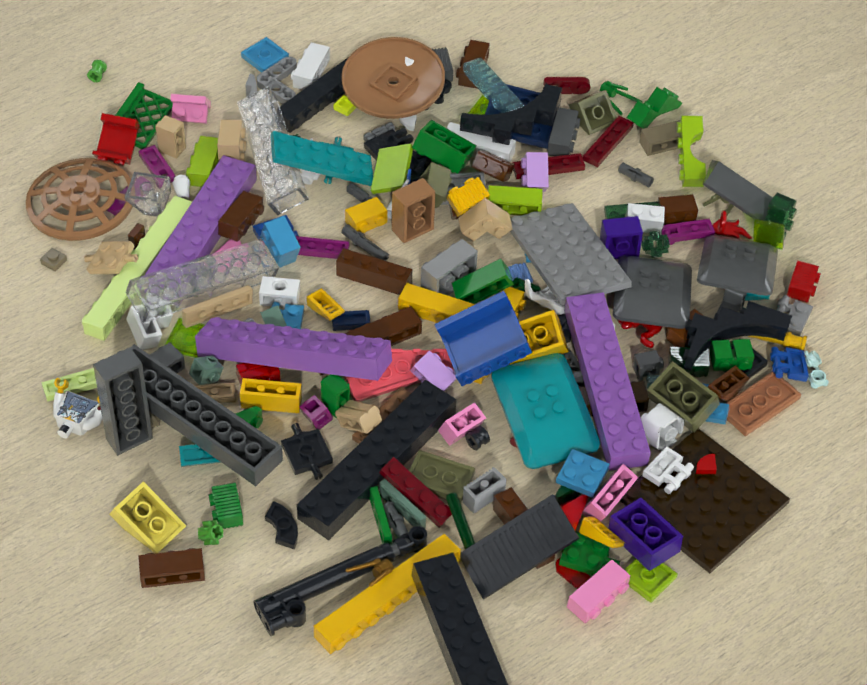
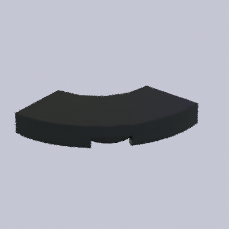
M273 501L265 515V521L272 524L276 529V544L295 550L298 541L297 524L287 508Z

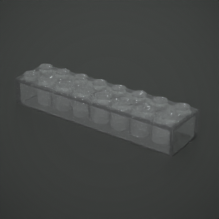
M267 86L238 101L237 104L244 127L246 128V134L267 204L278 216L309 200L300 170L272 162L271 133L276 131L288 134L276 96Z
M261 238L131 279L125 293L144 323L181 311L247 285L250 287L260 285L263 276L275 277L279 266Z

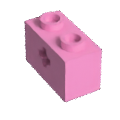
M474 402L447 419L438 431L448 445L451 446L465 437V434L469 431H474L477 426L484 422L486 417Z

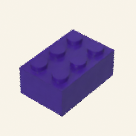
M642 498L610 516L608 528L625 542L623 547L649 571L675 556L681 550L683 535Z

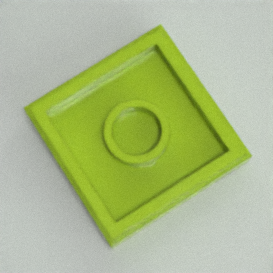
M637 559L624 569L631 575L628 583L629 587L650 603L678 575V573L664 563L649 571Z

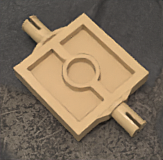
M131 241L102 242L94 255L86 254L84 256V261L90 262L86 270L89 274H119L126 263L137 262L138 255L131 254L135 247Z

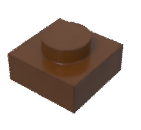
M137 223L128 234V241L134 244V249L137 248L140 239L146 235L144 225Z

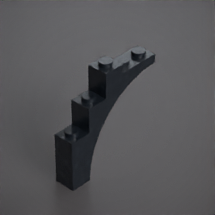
M545 84L542 92L533 101L513 111L492 115L462 113L460 131L493 137L492 142L510 145L514 132L531 136L535 123L553 126L561 101L562 87Z
M748 301L746 308L742 307L740 313L722 307L719 314L715 313L714 319L695 313L692 320L688 319L685 328L688 331L686 338L689 339L687 346L690 347V350L686 349L682 360L686 361L684 369L691 371L696 360L704 351L711 347L712 341L726 340L739 336H761L784 341L792 315Z

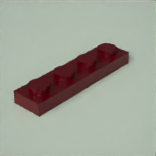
M618 116L583 155V160L598 168L631 131L634 123Z
M581 153L548 157V175L585 170V163ZM521 161L513 162L515 164L513 169L516 179H521L522 175H524Z
M395 457L380 470L379 474L438 528L452 515L450 508Z

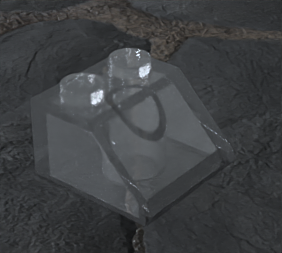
M134 172L124 198L142 214L158 217L164 211L171 194L170 177Z

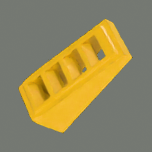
M322 288L307 296V306L329 321L345 312Z
M593 516L583 518L579 531L580 534L611 548L624 546L625 542Z

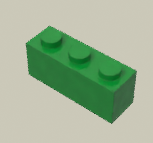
M501 258L452 282L455 297L473 304L514 285L510 270Z

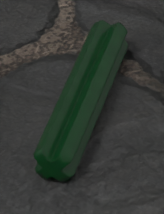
M453 492L446 495V500L466 550L475 544L457 493Z

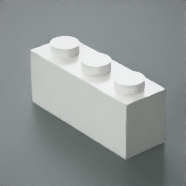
M311 42L308 48H305L302 59L298 60L297 68L291 74L294 88L304 90L321 77L330 61V47Z

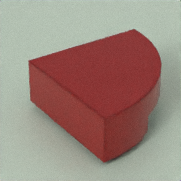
M708 454L698 461L696 474H716L715 454Z

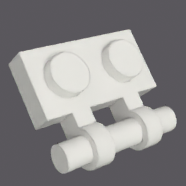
M666 446L643 471L642 476L657 486L665 482L667 486L664 488V491L667 494H671L673 490L676 491L680 487V483L691 475L694 466L691 463H687L685 466L681 464L683 456ZM673 471L678 473L675 477L670 475Z

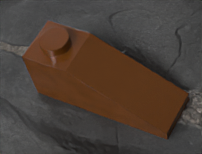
M734 366L710 383L708 388L716 393L720 399L731 400L741 391L750 378L738 367Z

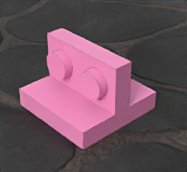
M171 94L170 101L173 103L172 118L181 122L207 124L208 108L211 107V101L207 97Z

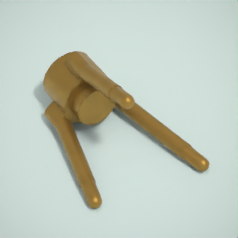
M377 558L374 561L347 568L345 571L348 573L374 566L372 573L375 579L369 583V586L372 587L391 573L394 567L388 559L381 561Z

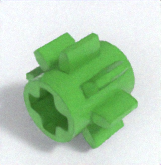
M217 520L203 521V526L198 528V539L204 541L205 546L218 545V540L223 538V527L217 524Z

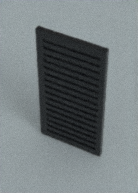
M552 494L462 551L460 559L484 600L580 538L557 502L555 495Z

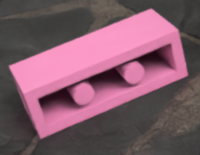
M622 464L599 489L594 498L589 501L582 514L586 517L593 516L601 522L638 477Z
M613 560L609 561L569 596L567 608L585 624L590 619H596L601 613L602 608L605 606L609 607L619 593L622 595L628 590L631 575Z

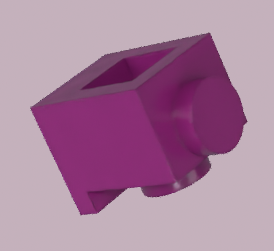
M315 395L299 406L303 415L316 429L320 430L333 420L328 408Z

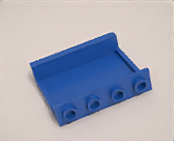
M505 291L434 324L442 338L456 373L455 377L461 386L471 384L473 381L487 376L502 367H506L518 359L525 358L532 353Z

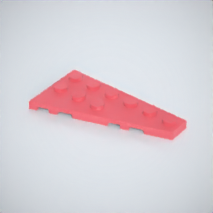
M391 349L392 362L378 381L344 376L347 384H350V393L353 400L357 402L398 390L401 387L404 388L421 382L410 370L429 350ZM446 349L430 350L441 358V362L446 367L448 366L454 370Z

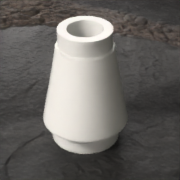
M186 175L174 177L172 184L177 197L189 200L190 180Z

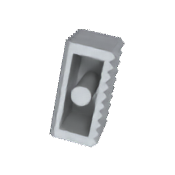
M492 467V470L464 486L463 503L473 513H476L494 501V495L506 490V478L496 468Z

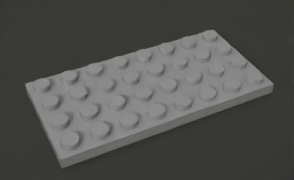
M573 203L510 218L513 229L510 231L560 305H565L566 297L602 292L607 294L631 288L632 281Z

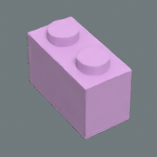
M526 152L524 158H521V168L524 169L521 184L524 188L543 189L542 192H546L549 187L548 153Z
M430 350L410 370L421 382L427 380L444 392L457 379L454 370L448 366L446 367L441 362V358Z

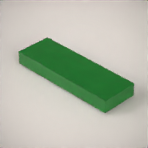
M370 487V503L382 544L385 542L392 544V535L378 487Z

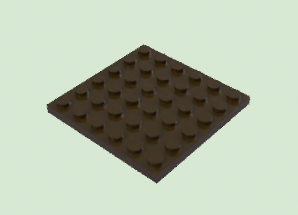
M698 428L695 433L692 432L672 449L683 456L681 464L685 466L687 463H691L694 466L691 475L680 483L681 485L676 491L673 490L671 494H667L664 491V488L667 486L665 482L657 486L641 475L620 499V502L628 506L639 498L645 500L683 535L681 551L710 574L789 504L790 498ZM708 454H715L716 474H696L698 461ZM673 471L670 475L675 477L678 473Z

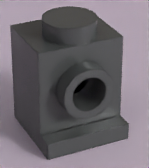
M653 350L634 354L632 367L638 380L641 381L645 376L659 374L660 369L664 368V361L662 357H659L657 351Z

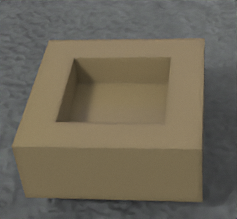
M51 248L40 258L41 264L53 271L58 270L67 261V256L54 248Z

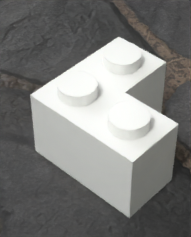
M166 299L130 307L126 319L140 349L145 350L158 347L162 336L160 329L169 327L173 313Z

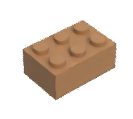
M424 178L392 192V231L403 243L434 230L435 190Z

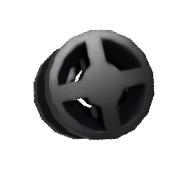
M477 426L473 432L469 431L465 434L468 445L476 451L481 448L482 444L486 445L490 442L489 434L482 426Z

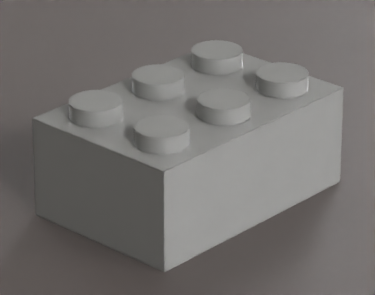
M463 239L453 243L448 249L440 252L435 258L423 264L421 267V287L447 296L454 292L452 282L477 270L478 251Z

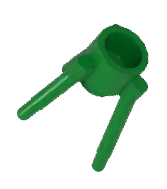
M605 81L600 87V91H607L609 98L619 94L635 102L639 100L618 90L627 91V87L610 81ZM611 101L614 110L622 115V111Z

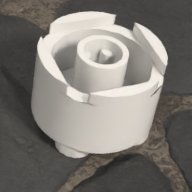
M661 403L657 404L649 413H644L641 416L647 442L661 451L666 446L671 448L677 441L675 439L678 433L681 435L684 429V420Z

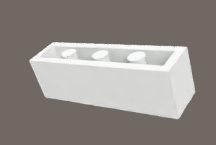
M450 122L447 126V129L477 145L472 157H476L478 151L486 150L511 162L515 154L516 140L511 139L510 145L492 142L493 137L460 131L459 124Z

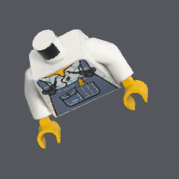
M56 378L54 384L58 388V392H55L53 416L59 427L58 435L65 439L69 437L71 432L81 436L99 426L102 421L101 410H97V407L100 406L99 396L97 397L98 402L70 391L63 393L68 388L69 382L64 379V384L60 386V378Z

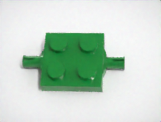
M578 531L575 532L580 539L561 550L562 556L559 562L561 566L592 576L611 560L620 565V560L609 558L611 547L584 536Z

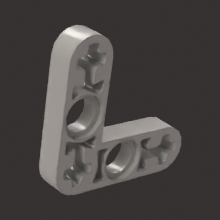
M285 57L257 76L258 88L282 105L296 95L292 89L280 82L297 68L296 59ZM274 88H279L280 90H279V91H273L272 89H274Z

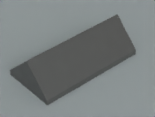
M715 160L710 162L703 185L762 224L777 200L721 162Z

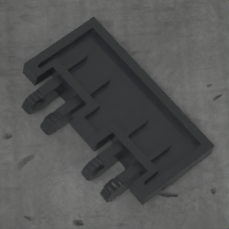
M405 128L397 131L391 129L364 142V148L377 161L379 149L411 144L414 137L411 134L407 135L408 132ZM414 150L409 168L411 169L410 184L417 181L430 163L433 162L429 157L420 155Z

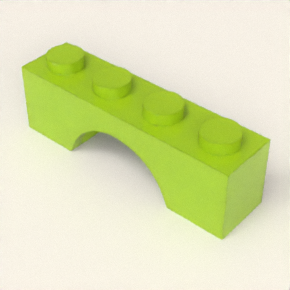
M681 116L680 122H677L676 131L680 134V138L677 140V148L680 149L681 153L678 154V164H681L679 180H682V187H704L703 183L706 177L705 163L697 160L690 149V146L694 142L701 140L703 135V116Z

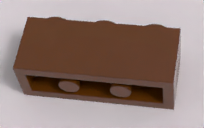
M470 40L469 45L465 46L464 57H461L460 61L461 68H458L456 72V78H459V86L479 88L489 58L490 43Z
M243 191L219 219L218 235L238 242L242 236L246 235L249 227L254 225L258 216L263 214V197Z
M202 548L138 555L142 588L205 581Z

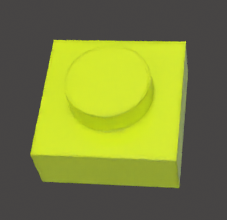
M345 95L333 104L335 111L349 116L356 109Z

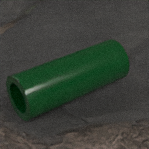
M518 277L513 280V288L525 292V280ZM531 283L533 292L541 291L539 286Z

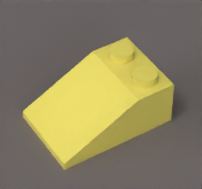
M144 481L109 514L125 531L154 553H159L186 527L179 517Z

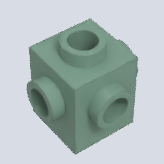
M213 355L194 358L189 374L198 385L218 383L224 367Z

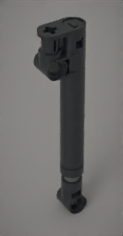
M414 526L408 534L393 540L392 544L385 542L379 545V547L376 546L253 600L255 610L268 634L273 636L275 635L274 631L283 627H301L306 622L304 601L372 571L374 566L348 573L345 571L347 568L368 563L377 558L381 561L388 559L390 562H394L396 556L402 557L411 552H419L427 546V530L422 526Z

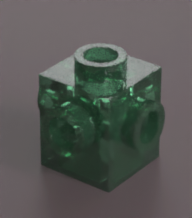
M651 231L649 235L644 236L642 249L645 251V254L655 258L662 257L663 253H669L670 243L667 234H660V231Z

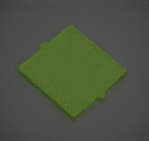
M755 219L753 241L770 244L777 249L783 250L785 225Z

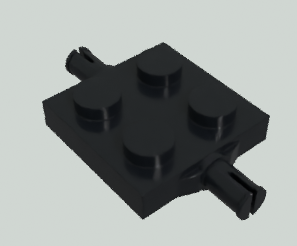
M296 423V426L293 424L291 428L294 435L281 440V446L294 474L298 475L312 471L316 480H318V477L321 479L323 474L319 468L332 464L333 458L319 429L302 432L298 423Z

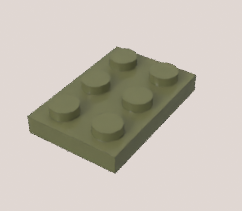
M422 450L418 451L409 469L435 495L446 498V495L455 492L460 503L463 500L464 486L470 484L475 474L474 467Z

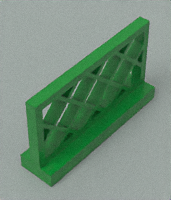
M138 82L115 116L136 119L142 132L137 134V138L144 137L146 141L142 143L136 140L135 147L144 149L148 147L157 133L155 124L161 121L165 115L168 116L170 114L173 103L168 98L144 89V84ZM144 97H150L153 101L145 102ZM159 104H166L169 106L167 108L161 109ZM148 106H156L157 110L149 111L147 108ZM144 107L145 112L137 113L136 109ZM152 115H160V119L153 120ZM148 116L150 121L141 122V117ZM152 125L153 130L145 131V126Z

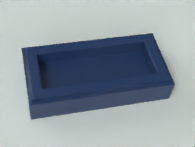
M369 310L345 311L343 314L332 319L333 331L354 330L367 323H371Z

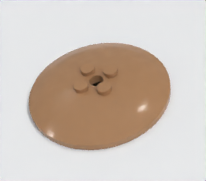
M402 37L380 38L362 45L349 56L342 70V86L348 100L359 110L369 115L386 119L410 117L426 110L439 98L445 84V70L438 55L425 44ZM405 57L414 60L413 64L406 66Z

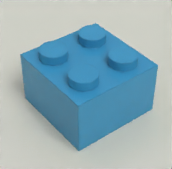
M282 216L264 223L259 242L261 247L265 248L268 253L269 263L273 264L275 269L295 262L301 247L286 217Z

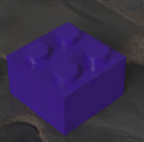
M639 217L602 220L600 240L614 259H619L623 255L639 257L643 236Z

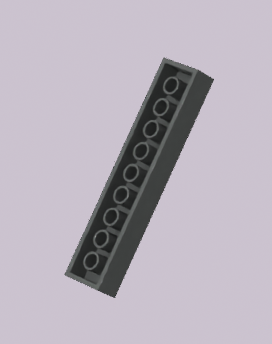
M135 344L131 346V349L143 366L149 412L254 486H257L283 461L281 445Z

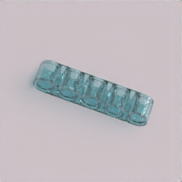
M479 57L463 64L466 76L500 113L513 111L524 106L519 98L482 58Z

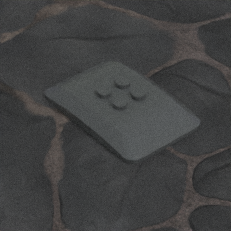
M719 235L707 236L704 241L697 282L706 286L751 294L771 295L774 286L778 249L766 243Z
M630 255L619 257L618 264L632 282L631 288L615 291L613 317L627 322L678 329L686 328L690 318L691 266L682 262Z

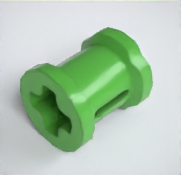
M94 60L92 69L87 73L88 79L93 82H100L102 74L107 69L106 63L101 60Z

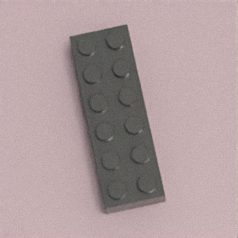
M131 347L93 364L106 440L118 456L153 439L143 366Z

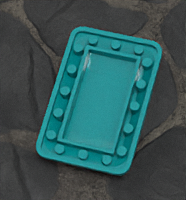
M560 353L549 354L511 364L492 372L491 378L526 467L537 469L566 461L572 449L587 455L597 452L600 440L581 391L564 355Z

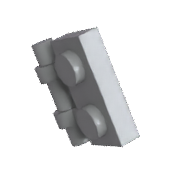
M784 295L778 301L776 310L792 315L787 332L800 336L813 306L795 300L793 305L789 304V296Z

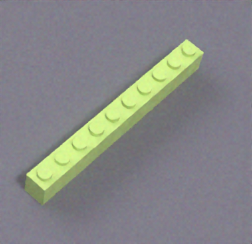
M174 196L166 204L164 211L158 215L156 222L153 226L149 227L145 237L140 239L137 248L131 252V254L138 255L137 262L126 263L120 273L113 276L109 286L102 291L98 301L93 303L92 309L83 317L84 334L103 341L106 340L142 290V278L192 201Z

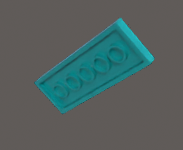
M276 131L271 133L272 162L372 186L373 169L371 155Z

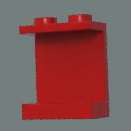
M102 113L100 120L103 122L99 144L97 151L93 150L92 154L98 160L114 161V164L124 166V164L130 165L140 124L136 119Z

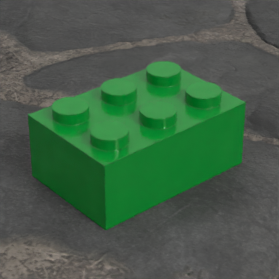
M430 120L420 130L412 146L418 154L429 157L434 163L441 164L450 169L452 173L457 174L468 164L477 145L433 120Z

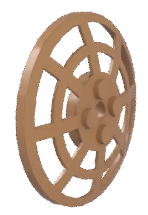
M95 158L68 160L49 168L35 179L26 196V210L32 224L40 232L50 237L68 241L91 239L113 230L126 219L134 204V186L129 175L112 162ZM78 164H84L83 166H74V167L66 168V169H64V170H60V169L65 168V167H68V166L78 165ZM92 164L107 166L116 171L108 173L101 168L92 166ZM81 170L80 175L69 177L66 174L67 172ZM89 170L102 174L97 178L87 176ZM52 173L55 174L46 182L43 188L35 190L42 180ZM122 175L125 177L128 184V195L117 192L115 177ZM58 177L63 180L58 187H49ZM109 180L111 191L100 189L99 183ZM57 193L58 199L49 205L46 195ZM41 195L44 210L38 216H35L31 207V197ZM101 196L109 197L102 207L99 208L96 205ZM115 199L126 201L121 211L114 218L108 220L104 212L111 207ZM62 206L64 209L69 210V214L58 213L55 209ZM92 210L91 213L76 216L77 211ZM50 214L56 219L67 221L66 231L51 228L41 221ZM97 217L102 225L89 230L73 231L75 222Z

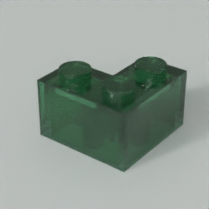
M777 192L769 203L767 216L758 228L756 240L777 247L779 242H783L787 235L786 232L791 231L794 225L792 219L797 213L795 208L797 201Z

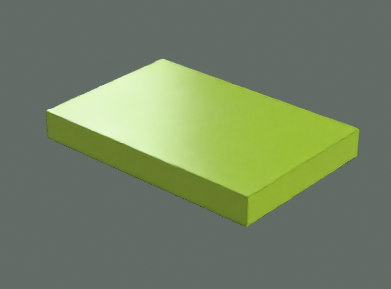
M412 144L379 149L370 190L372 194L396 191L403 186L407 180V173L410 168L413 153Z

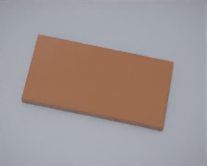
M772 371L726 402V404H729L727 421L746 437L799 400L801 393L783 378H776Z

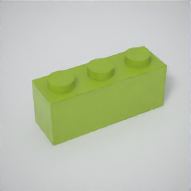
M200 136L198 143H195V154L191 155V166L186 171V176L190 180V186L203 187L218 164V138Z
M489 185L488 192L490 197L488 200L509 213V215L522 216L531 212H541L543 189Z

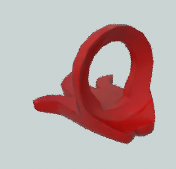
M722 210L720 219L712 225L717 235L737 239L740 238L739 235H743L747 239H752L744 228L738 227L739 220L736 222L726 221L727 213L725 210Z

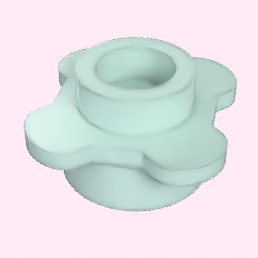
M807 350L804 351L808 367H814L816 370H819L818 365L822 364L819 355L814 350L810 353Z
M813 370L811 373H808L809 377L807 380L810 381L812 388L817 389L820 386L828 385L829 381L826 380V374L822 370Z

